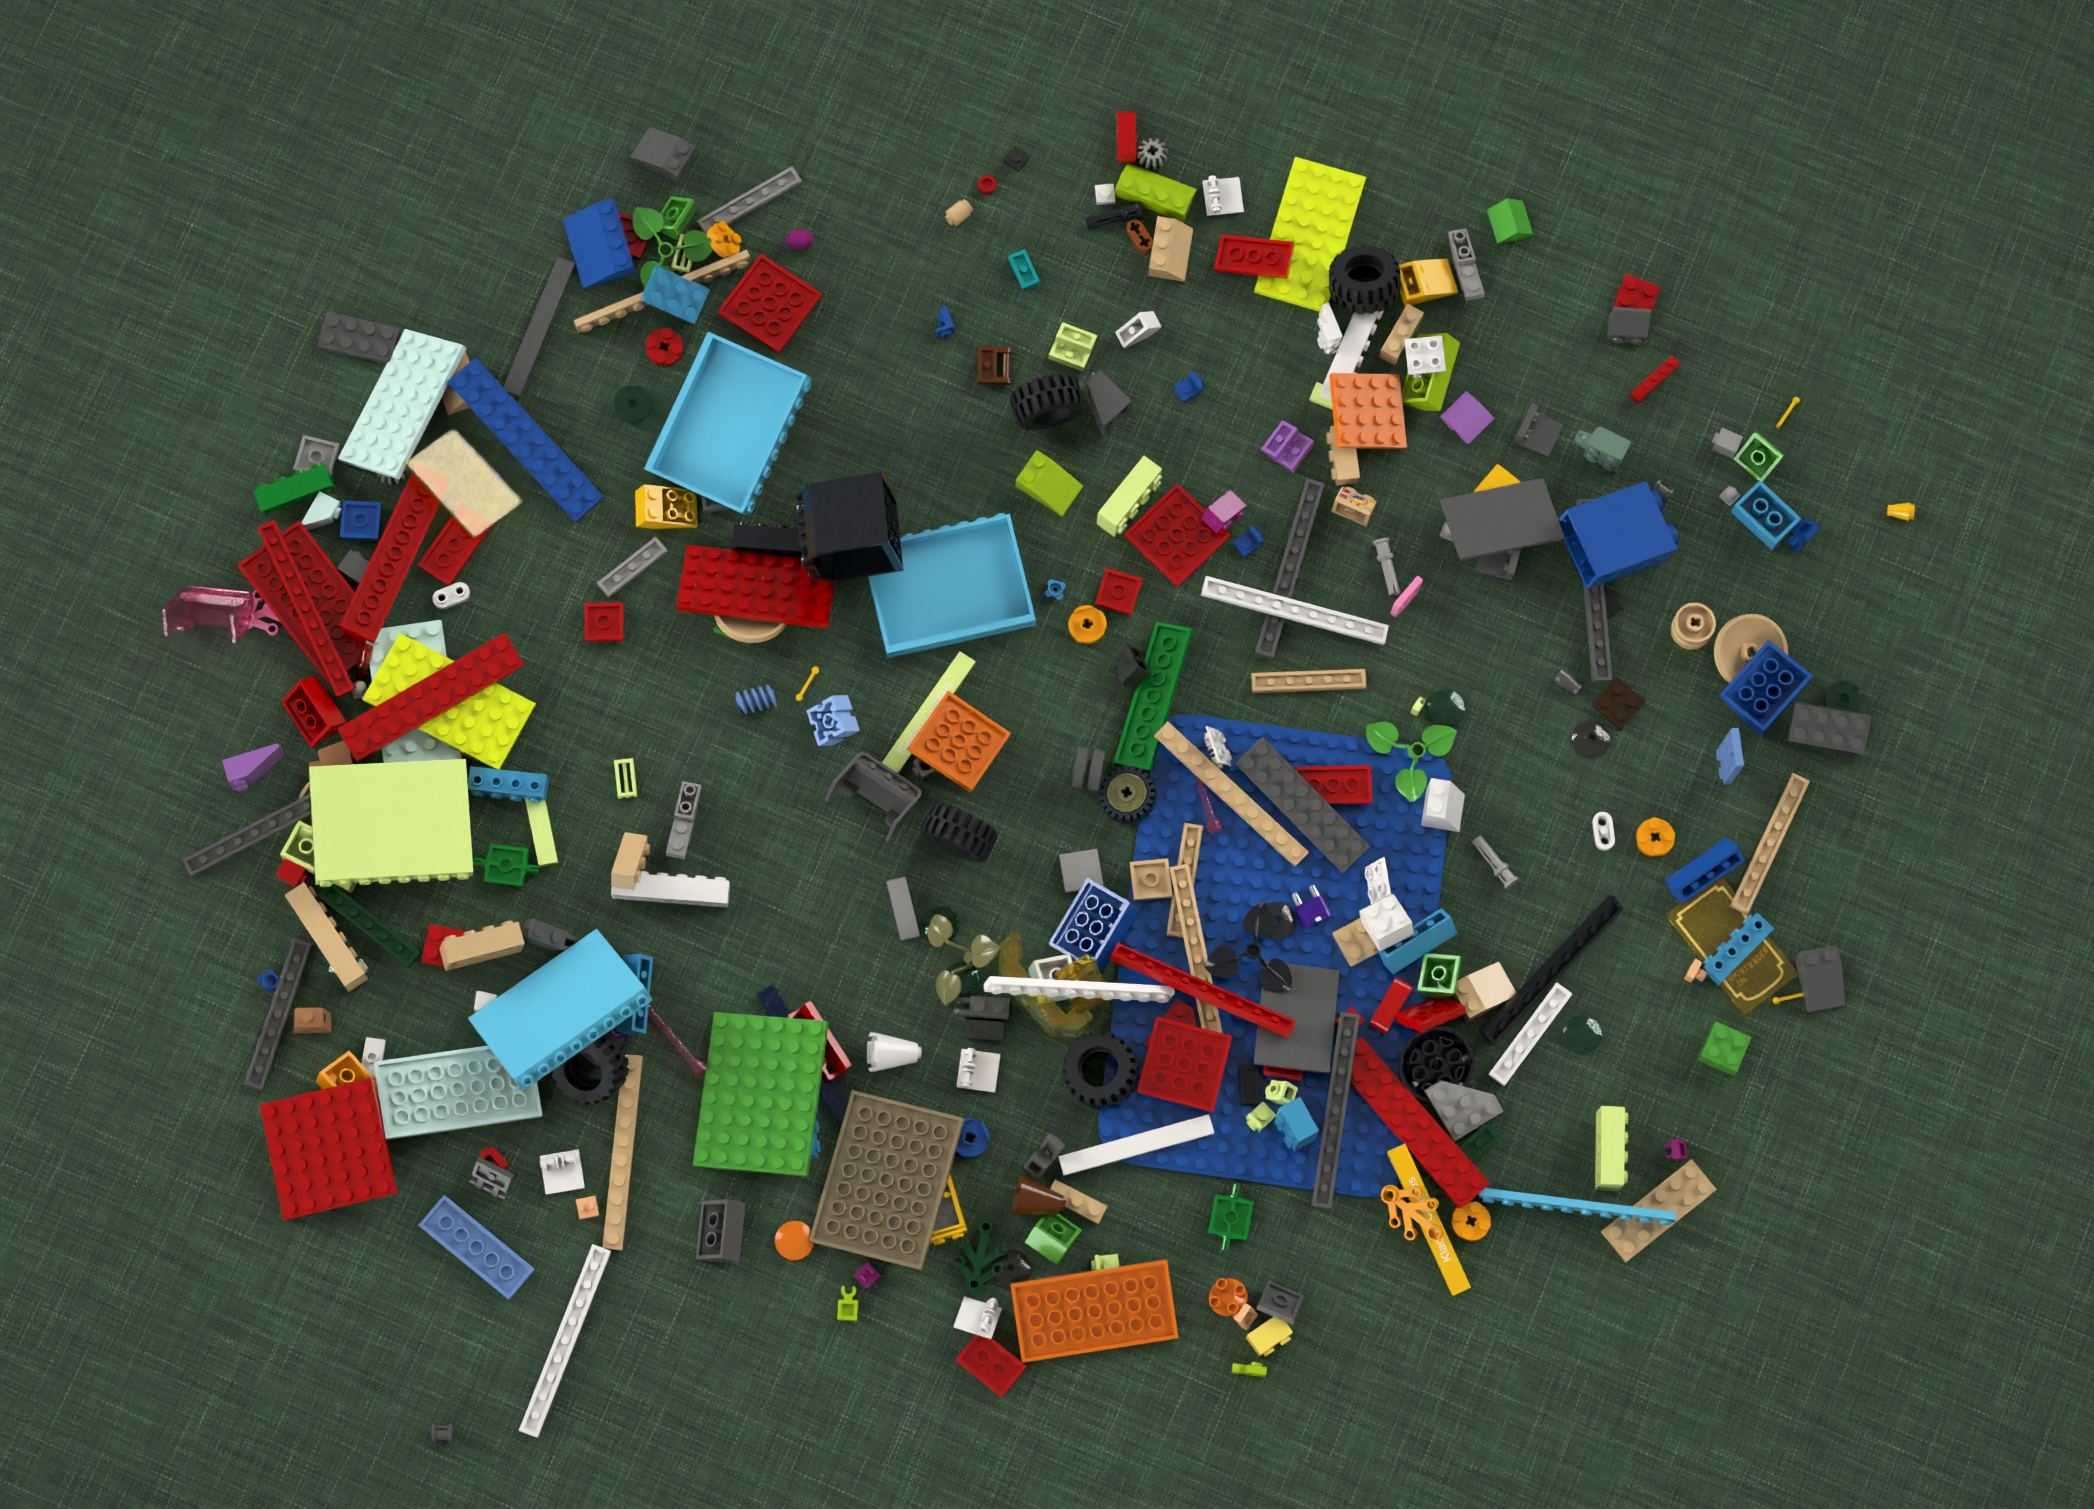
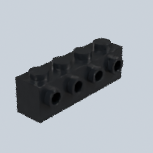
M745 522L734 524L733 551L802 557L801 549L797 546L796 537L799 536V530H796V527L795 529L784 525L769 527L767 524L752 526Z

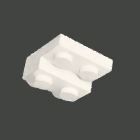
M1329 303L1322 305L1319 319H1317L1320 327L1317 341L1319 347L1324 349L1325 354L1330 355L1338 351L1343 336Z

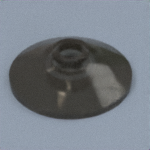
M1582 722L1572 733L1573 748L1583 757L1597 758L1603 755L1609 747V733L1598 722ZM1593 735L1595 740H1589L1588 736Z
M1282 902L1268 903L1267 906L1273 916L1281 918L1280 922H1276L1275 930L1268 938L1281 940L1288 937L1296 926L1294 911Z
M1008 1249L1005 1256H1000L992 1262V1265L1000 1263L1003 1266V1273L993 1278L1004 1288L1011 1289L1010 1283L1027 1281L1030 1276V1262L1018 1250ZM1008 1265H1014L1015 1270L1009 1271L1007 1269ZM996 1266L994 1268V1272L999 1273L1001 1271L1000 1266Z

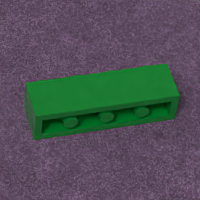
M318 463L312 465L311 469L307 471L299 470L294 472L291 477H280L275 480V483L270 485L268 483L259 485L257 490L253 492L261 513L266 515L318 495L319 491L324 493L335 489V485L328 467L325 464Z

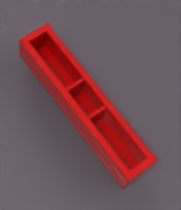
M1671 356L1632 391L1629 397L1638 405L1679 367L1680 363Z

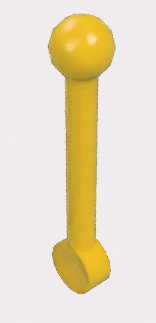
M1798 397L1792 399V404L1778 422L1776 428H1780L1793 407L1800 402Z
M818 667L812 668V674L801 692L795 697L797 701L803 699V694L810 682L819 673Z
M1803 992L1781 998L1774 997L1772 1002L1774 1004H1779L1781 1001L1801 997L1804 995Z

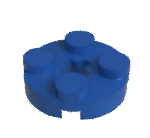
M973 1118L965 1119L956 1153L961 1157H978L987 1149L990 1136L984 1123ZM967 1133L975 1135L976 1138L973 1139V1143L965 1141Z

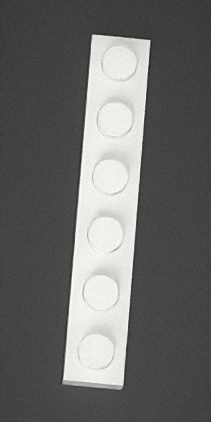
M1556 983L1488 1075L1505 1086L1571 997L1572 993L1559 983Z

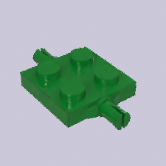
M490 844L489 852L485 859L475 857L473 859V865L484 866V883L523 888L524 877L527 872L538 874L540 868L539 865L528 864V848Z
M1233 1184L1231 1195L1222 1196L1215 1194L1208 1234L1223 1238L1221 1246L1223 1251L1224 1249L1229 1251L1231 1240L1247 1241L1254 1202L1239 1197L1241 1185Z

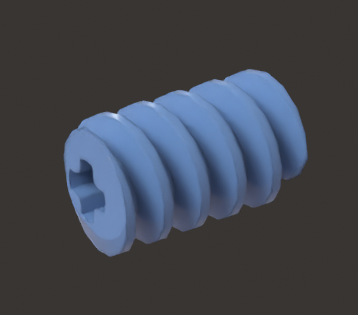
M768 684L765 686V691L759 686L757 693L754 688H751L750 694L743 690V696L739 692H736L735 695L739 714L743 710L747 715L748 708L755 713L756 706L762 711L764 704L768 709H770L771 703L777 707L773 688L771 689Z

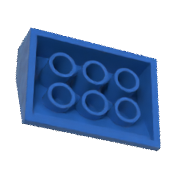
M613 198L595 203L563 220L583 290L637 273L618 207Z
M1768 640L1719 696L1748 727L1763 737L1810 684L1813 675Z
M1087 877L1048 944L1065 955L1070 954L1071 958L1102 975L1117 943H1121L1140 908Z

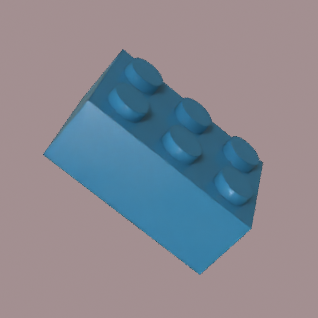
M655 265L640 299L645 303L695 324L710 290L701 284Z
M1761 480L1731 510V513L1771 550L1801 520Z
M1301 1097L1279 1107L1274 1123L1279 1131H1283L1285 1135L1284 1141L1289 1149L1292 1147L1293 1151H1296L1315 1141L1319 1130Z

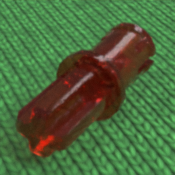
M364 644L361 645L360 655L356 660L358 665L355 676L356 680L365 681L373 651V646L365 644V647Z

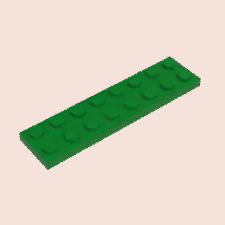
M1161 622L1155 623L1144 660L1151 675L1135 690L1113 762L1115 765L1124 767V765L1129 767L1136 766L1138 769L1141 768L1146 772L1152 771L1160 744L1154 735L1166 724L1193 634L1192 628Z

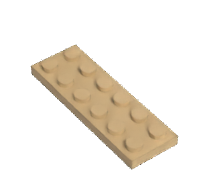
M1691 1159L1632 1207L1677 1212L1676 1223L1717 1189ZM1618 1217L1603 1229L1601 1233L1622 1259L1627 1262L1675 1223L1661 1225L1659 1221L1654 1220L1651 1223L1640 1222L1638 1218L1622 1220Z

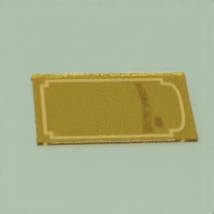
M1723 877L1665 915L1702 963L1710 955L1714 957L1718 953L1717 947L1723 941L1728 943L1732 939L1729 935L1736 928L1740 930L1744 926L1742 922L1751 914L1750 911L1746 915L1729 907L1735 892ZM1768 935L1720 986L1745 1016L1791 980L1797 978L1798 972Z

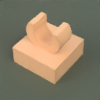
M1695 959L1684 979L1690 983L1694 977L1703 981L1708 972L1700 969L1702 962Z
M596 1196L576 1200L580 1220L599 1216Z
M1245 1303L1239 1313L1234 1315L1233 1318L1240 1327L1248 1330L1258 1314L1250 1305Z

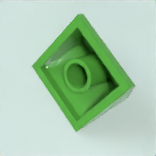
M671 196L660 213L664 220V226L660 232L677 241L696 212L695 201L689 198Z
M1507 198L1487 209L1497 245L1533 236L1523 201Z
M1755 431L1733 459L1758 481L1761 480L1763 482L1780 464L1785 455Z

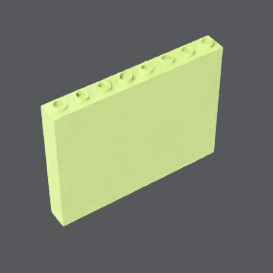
M466 759L309 767L316 885L330 887L332 884L340 883V886H349L351 883L359 882L360 885H369L375 881H379L380 884H388L393 880L407 883L411 879L426 882L430 881V878H438L439 881L449 880L450 877L464 880L469 879V876L473 875Z

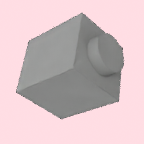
M1722 428L1720 433L1716 432L1712 439V443H1714L1712 450L1733 458L1743 436Z

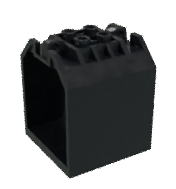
M882 472L811 483L795 494L797 501H803L797 504L798 519H795L796 530H799V536L796 537L797 546L802 552L801 563L803 569H814V571H808L810 579L839 582L904 571L897 501Z

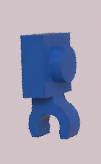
M1804 518L1792 531L1794 535L1787 541V543L1794 545L1791 549L1798 552L1802 548L1803 540L1808 542L1820 529L1818 524Z

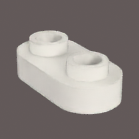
M458 582L437 590L433 595L435 607L444 610L467 601L470 597L469 587L465 583ZM463 589V593L458 594L457 590ZM445 596L446 598L444 601H440L439 597Z
M1599 812L1592 820L1595 845L1598 849L1607 851L1615 843L1613 822L1608 813ZM1603 820L1605 825H1599L1598 821ZM1601 839H1606L1608 843L1603 844Z

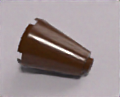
M1019 1176L1011 1209L1012 1214L1059 1215L1060 1211L1064 1212L1067 1200H1063V1195L1025 1176Z

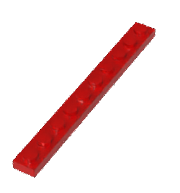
M275 520L257 527L337 698L354 691L355 688Z
M1117 943L1111 954V961L1279 1035L1289 1038L1296 1021L1120 943Z

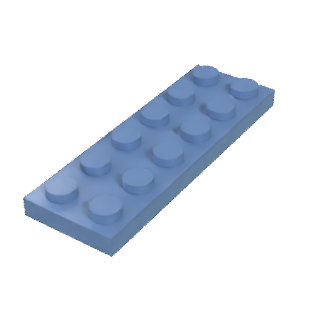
M445 1195L419 1224V1227L509 1301L535 1271L531 1265Z

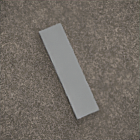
M654 537L598 581L597 586L608 598H611L668 553V550L657 537Z

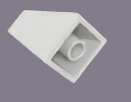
M1431 778L1426 789L1421 826L1459 832L1465 794L1451 781Z

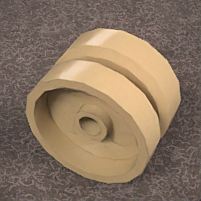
M1688 603L1682 606L1673 618L1670 627L1671 636L1682 648L1689 650L1699 649L1705 646L1713 635L1716 620L1713 612L1707 606L1700 603Z

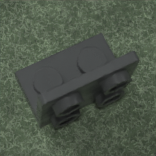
M1532 403L1514 442L1545 457H1549L1563 424L1538 413L1537 409L1539 406Z
M1521 548L1478 557L1475 571L1512 581Z

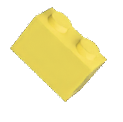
M1272 1317L1250 1332L1246 1339L1259 1357L1263 1354L1266 1357L1275 1351L1273 1347L1279 1343L1282 1346L1290 1341V1336L1293 1332L1285 1321Z

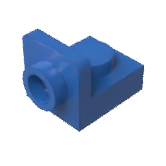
M945 306L939 309L940 315L937 316L939 324L942 326L935 329L937 338H947L954 333V325Z
M1193 371L1188 378L1174 385V390L1182 402L1185 403L1203 392L1204 382L1201 376L1196 375Z
M1251 526L1246 533L1234 540L1233 544L1243 558H1245L1262 546L1264 537L1259 529L1255 530Z

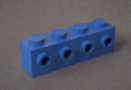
M1725 838L1669 876L1665 881L1670 893L1684 903L1745 860L1740 848L1728 838Z

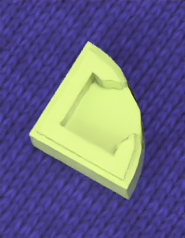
M1419 697L1410 713L1418 716L1426 700Z

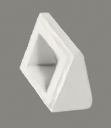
M477 991L474 1011H479L495 1000L497 995Z

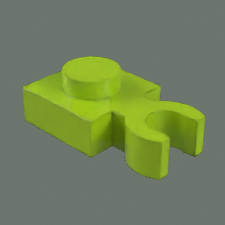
M842 1286L841 1294L844 1300H838L837 1320L857 1321L858 1300H852L856 1294V1287L853 1286L852 1293L847 1294L845 1293V1286Z
M1251 1362V1365L1233 1363L1232 1373L1258 1377L1266 1376L1267 1367H1263L1262 1363Z

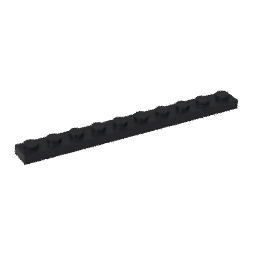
M1609 895L1480 1030L1490 1044L1495 1045L1619 915L1623 908L1615 896Z

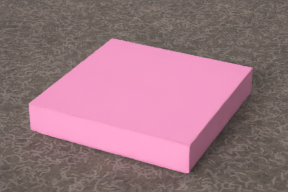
M1417 576L1394 602L1390 612L1393 617L1397 618L1420 591L1423 583L1422 578Z

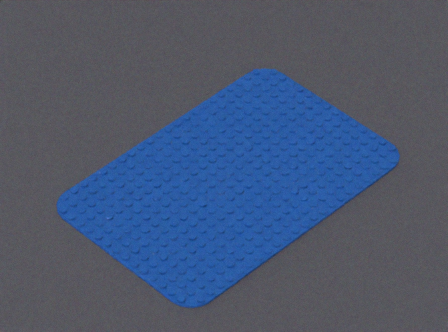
M1193 714L1176 715L1168 719L1167 721L1211 762V757L1214 756L1209 754L1214 752V750L1208 751L1209 747L1206 746L1204 734L1207 733L1206 726L1222 732L1226 740L1224 742L1225 748L1229 750L1232 760H1230L1232 766L1223 764L1224 768L1220 770L1309 853L1294 867L1160 743L1152 771L1146 772L1156 787V805H1154L1153 811L1149 812L1147 818L1144 817L1142 821L1138 822L1133 862L1168 858L1169 867L1177 866L1184 823L1202 825L1203 831L1194 881V893L1207 958H1209L1215 948L1222 945L1233 948L1236 957L1244 953L1247 945L1253 942L1254 935L1245 933L1243 920L1254 906L1265 902L1275 918L1276 925L1275 930L1270 936L1257 937V943L1261 947L1260 955L1263 960L1270 961L1273 958H1278L1287 964L1340 970L1335 1021L1339 1018L1340 1012H1346L1352 1006L1365 1019V1022L1358 1027L1356 1040L1362 1036L1401 1081L1398 1068L1399 1056L1407 1040L1417 1030L1397 1022L1396 1017L1386 1034L1368 1024L1396 977L1413 986L1399 1012L1428 1000V997H1425L1418 991L1424 955L1395 974H1392L1383 964L1379 953L1350 967L1332 933L1359 919V911L1371 905L1368 896V884L1365 878V867L1385 857L1391 895H1395L1412 921L1413 926L1438 911L1448 830L1421 826L1426 789L1431 778L1452 782V775L1445 760L1440 756L1430 754L1426 748L1425 754L1416 762L1414 770L1421 769L1425 772L1427 785L1417 800L1409 802L1400 794L1395 785V778L1399 771L1402 769L1410 770L1413 759L1408 756V749L1392 746L1389 753L1381 754L1372 749L1366 738ZM1261 737L1293 768L1371 765L1372 804L1330 805L1370 846L1343 874L1235 764ZM1170 873L1171 887H1172V895H1173V889H1174V888H1173V883H1172V878H1171V873ZM1130 881L1128 901L1139 907L1140 911L1125 934L1122 945L1191 975L1184 939L1166 936L1172 898L1134 901L1132 882ZM1315 885L1319 894L1323 895L1333 916L1305 929L1296 912V904L1292 894L1298 893L1302 903L1314 898L1309 887ZM1245 956L1237 960L1240 970L1232 977L1221 978L1211 974L1213 985L1260 1005L1262 984L1260 983L1259 974L1264 966L1258 958L1251 960ZM1119 964L1117 983L1168 986ZM1174 988L1175 994L1165 1003L1114 999L1110 1033H1113L1116 1037H1121L1134 1052L1136 1061L1139 1064V1069L1137 1070L1139 1079L1135 1081L1136 1088L1134 1091L1130 1090V1096L1127 1099L1123 1098L1120 1100L1121 1104L1117 1106L1112 1104L1111 1108L1107 1109L1100 1107L1098 1131L1102 1144L1209 1114L1214 1134L1120 1161L1136 1166L1314 1190L1337 1036L1335 1022L1329 1074L1303 1071L1302 1081L1298 1082L1263 1075L1264 1066L1259 1065L1260 1103L1264 1102L1277 1114L1279 1107L1283 1105L1275 1104L1266 1099L1265 1089L1270 1085L1271 1080L1287 1081L1298 1088L1295 1099L1301 1097L1319 1130L1315 1141L1293 1151L1292 1147L1290 1149L1287 1147L1283 1131L1277 1129L1274 1123L1276 1118L1260 1133L1257 1130L1253 1131L1247 1125L1246 1117L1258 1105H1240L1239 1065H1255L1254 1054L1257 1024L1218 1007L1222 1032L1232 1036L1214 1110L1209 1112L1137 1093L1148 1051L1143 1045L1153 1032L1156 1017L1163 1018L1178 998L1193 1008L1196 1027L1201 1028L1196 998ZM1107 1054L1103 1086L1110 1083L1118 1071V1063L1110 1054ZM1351 1084L1349 1085L1334 1193L1357 1197H1380L1381 1191L1385 1186H1397L1400 1183L1387 1151L1402 1145V1143ZM1286 1090V1092H1285V1095H1284L1285 1098H1286V1096H1287L1288 1090Z

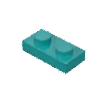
M1025 249L1008 256L1010 265L1023 291L1040 284V280Z

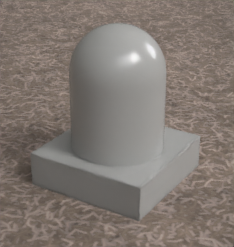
M1728 486L1719 498L1728 506H1731L1740 497V494L1737 493L1736 488Z
M1445 522L1439 537L1453 542L1449 527Z
M358 681L353 684L355 688L352 691L354 700L363 698L367 691L365 681Z

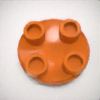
M789 1221L783 1224L775 1235L776 1249L783 1257L791 1261L806 1257L814 1246V1243L809 1241L812 1230L808 1225L800 1221Z
M1232 1278L1218 1279L1209 1293L1211 1308L1221 1316H1234L1238 1314L1248 1299L1245 1286L1240 1281Z

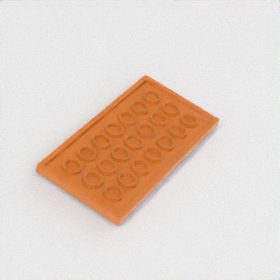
M1167 1259L1010 1283L1022 1363L1178 1338Z

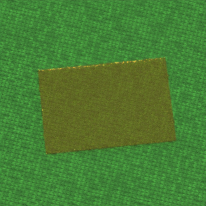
M455 428L405 463L410 471L473 539L523 503Z

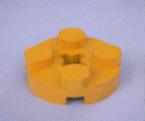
M720 221L708 229L707 237L711 238L712 241L710 245L719 256L726 258L739 253L741 237L739 234L734 233L726 222Z
M1084 605L1074 610L1069 618L1068 628L1076 642L1092 644L1104 636L1107 623L1103 612L1093 606ZM1085 620L1093 624L1090 626V629L1082 626Z
M1653 817L1646 820L1639 826L1636 832L1637 846L1647 856H1663L1674 845L1675 832L1671 825L1662 819ZM1657 833L1660 841L1656 840L1653 842L1651 834Z
M1469 1202L1462 1209L1458 1207L1452 1214L1451 1227L1459 1238L1477 1241L1486 1235L1491 1226L1490 1214L1479 1202ZM1468 1216L1476 1219L1474 1222L1475 1226L1472 1227L1471 1224H1466Z

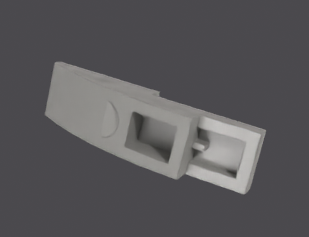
M1467 229L1449 231L1448 236L1460 288L1461 290L1463 289L1466 301L1484 298L1485 293L1476 267V258Z
M682 781L666 856L685 859L700 797V784Z

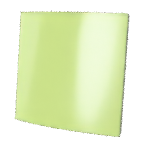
M1062 322L1048 359L1083 372L1097 335Z

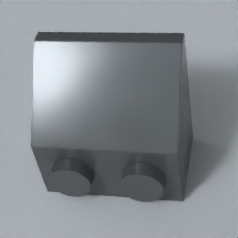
M1613 307L1608 319L1607 341H1612L1616 344L1631 342L1633 345L1645 343L1648 336L1651 309Z

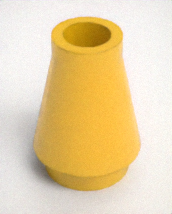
M1910 502L1888 505L1887 516L1909 521V519L1914 520L1915 505L1910 504Z

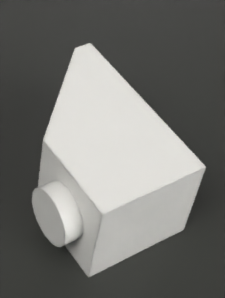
M1154 311L1140 312L1115 333L1123 348H1127L1150 337L1161 328V325Z

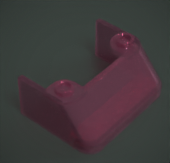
M184 587L162 607L164 636H168L175 629L189 631L196 624L228 628L229 634L232 635V643L236 644L248 632L254 604L253 594L203 587Z

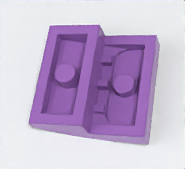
M1467 391L1440 415L1445 424L1451 430H1455L1466 444H1469L1494 419L1486 408Z
M1282 420L1263 445L1261 451L1294 473L1315 445V442L1300 433L1298 428Z

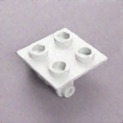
M1209 176V180L1202 181L1207 216L1244 212L1239 177L1216 179V176Z
M1442 336L1404 339L1408 375L1420 378L1423 373L1446 371Z
M1206 726L1207 733L1204 734L1206 746L1209 747L1208 751L1214 750V752L1209 754L1214 756L1211 757L1212 763L1219 769L1224 768L1223 764L1232 766L1230 762L1232 757L1229 750L1225 748L1224 742L1226 740L1223 733Z
M1385 857L1365 867V878L1368 884V896L1371 905L1391 895Z
M974 1048L962 1049L956 1087L995 1093L1000 1054L975 1051Z
M579 1149L540 1156L546 1195L585 1188Z
M964 1296L954 1328L992 1339L1002 1308L998 1307V1302L995 1298H990L987 1303Z

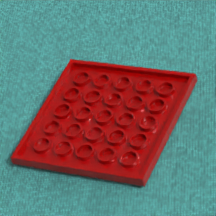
M373 1078L259 1105L283 1220L398 1194Z

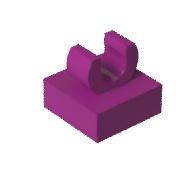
M1672 1139L1670 1140L1671 1144L1664 1145V1148L1672 1149V1153L1665 1155V1158L1678 1161L1687 1160L1685 1140Z
M868 1262L853 1275L866 1290L881 1277Z

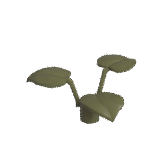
M936 914L932 917L928 929L930 943L935 947H942L946 943L966 952L964 954L966 966L954 969L952 972L944 970L937 979L936 990L938 997L945 1006H949L959 996L962 989L961 979L955 974L966 969H972L973 966L978 968L985 967L994 959L1001 946L986 935L976 936L972 941L971 949L950 942L948 939L953 934L952 924L943 915Z

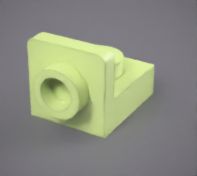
M1262 1102L1247 1115L1246 1123L1253 1131L1257 1130L1260 1133L1276 1117V1114Z
M1118 1254L1095 1255L1094 1260L1091 1261L1092 1271L1119 1267Z

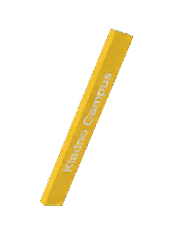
M1406 1144L1387 1151L1403 1189H1412L1414 1186L1419 1185L1424 1190L1423 1195L1419 1198L1407 1197L1409 1202L1429 1200L1430 1196ZM1415 1189V1194L1419 1195V1190ZM1430 1201V1206L1434 1207L1432 1201ZM1416 1210L1433 1225L1438 1224L1444 1230V1235L1441 1239L1431 1241L1427 1237V1230L1421 1226L1452 1296L1471 1288L1436 1210ZM1434 1229L1435 1234L1439 1235L1438 1229Z

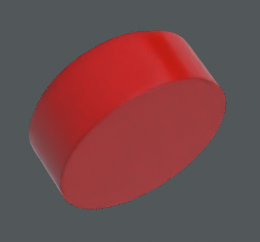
M990 175L982 176L978 181L979 191L984 195L994 193L996 190L995 178Z

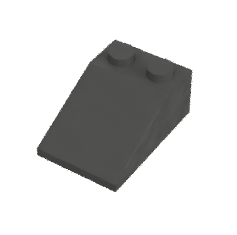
M649 127L630 158L679 184L697 156V148L681 137Z
M1837 945L1801 951L1794 956L1808 1013L1845 1006L1842 963Z

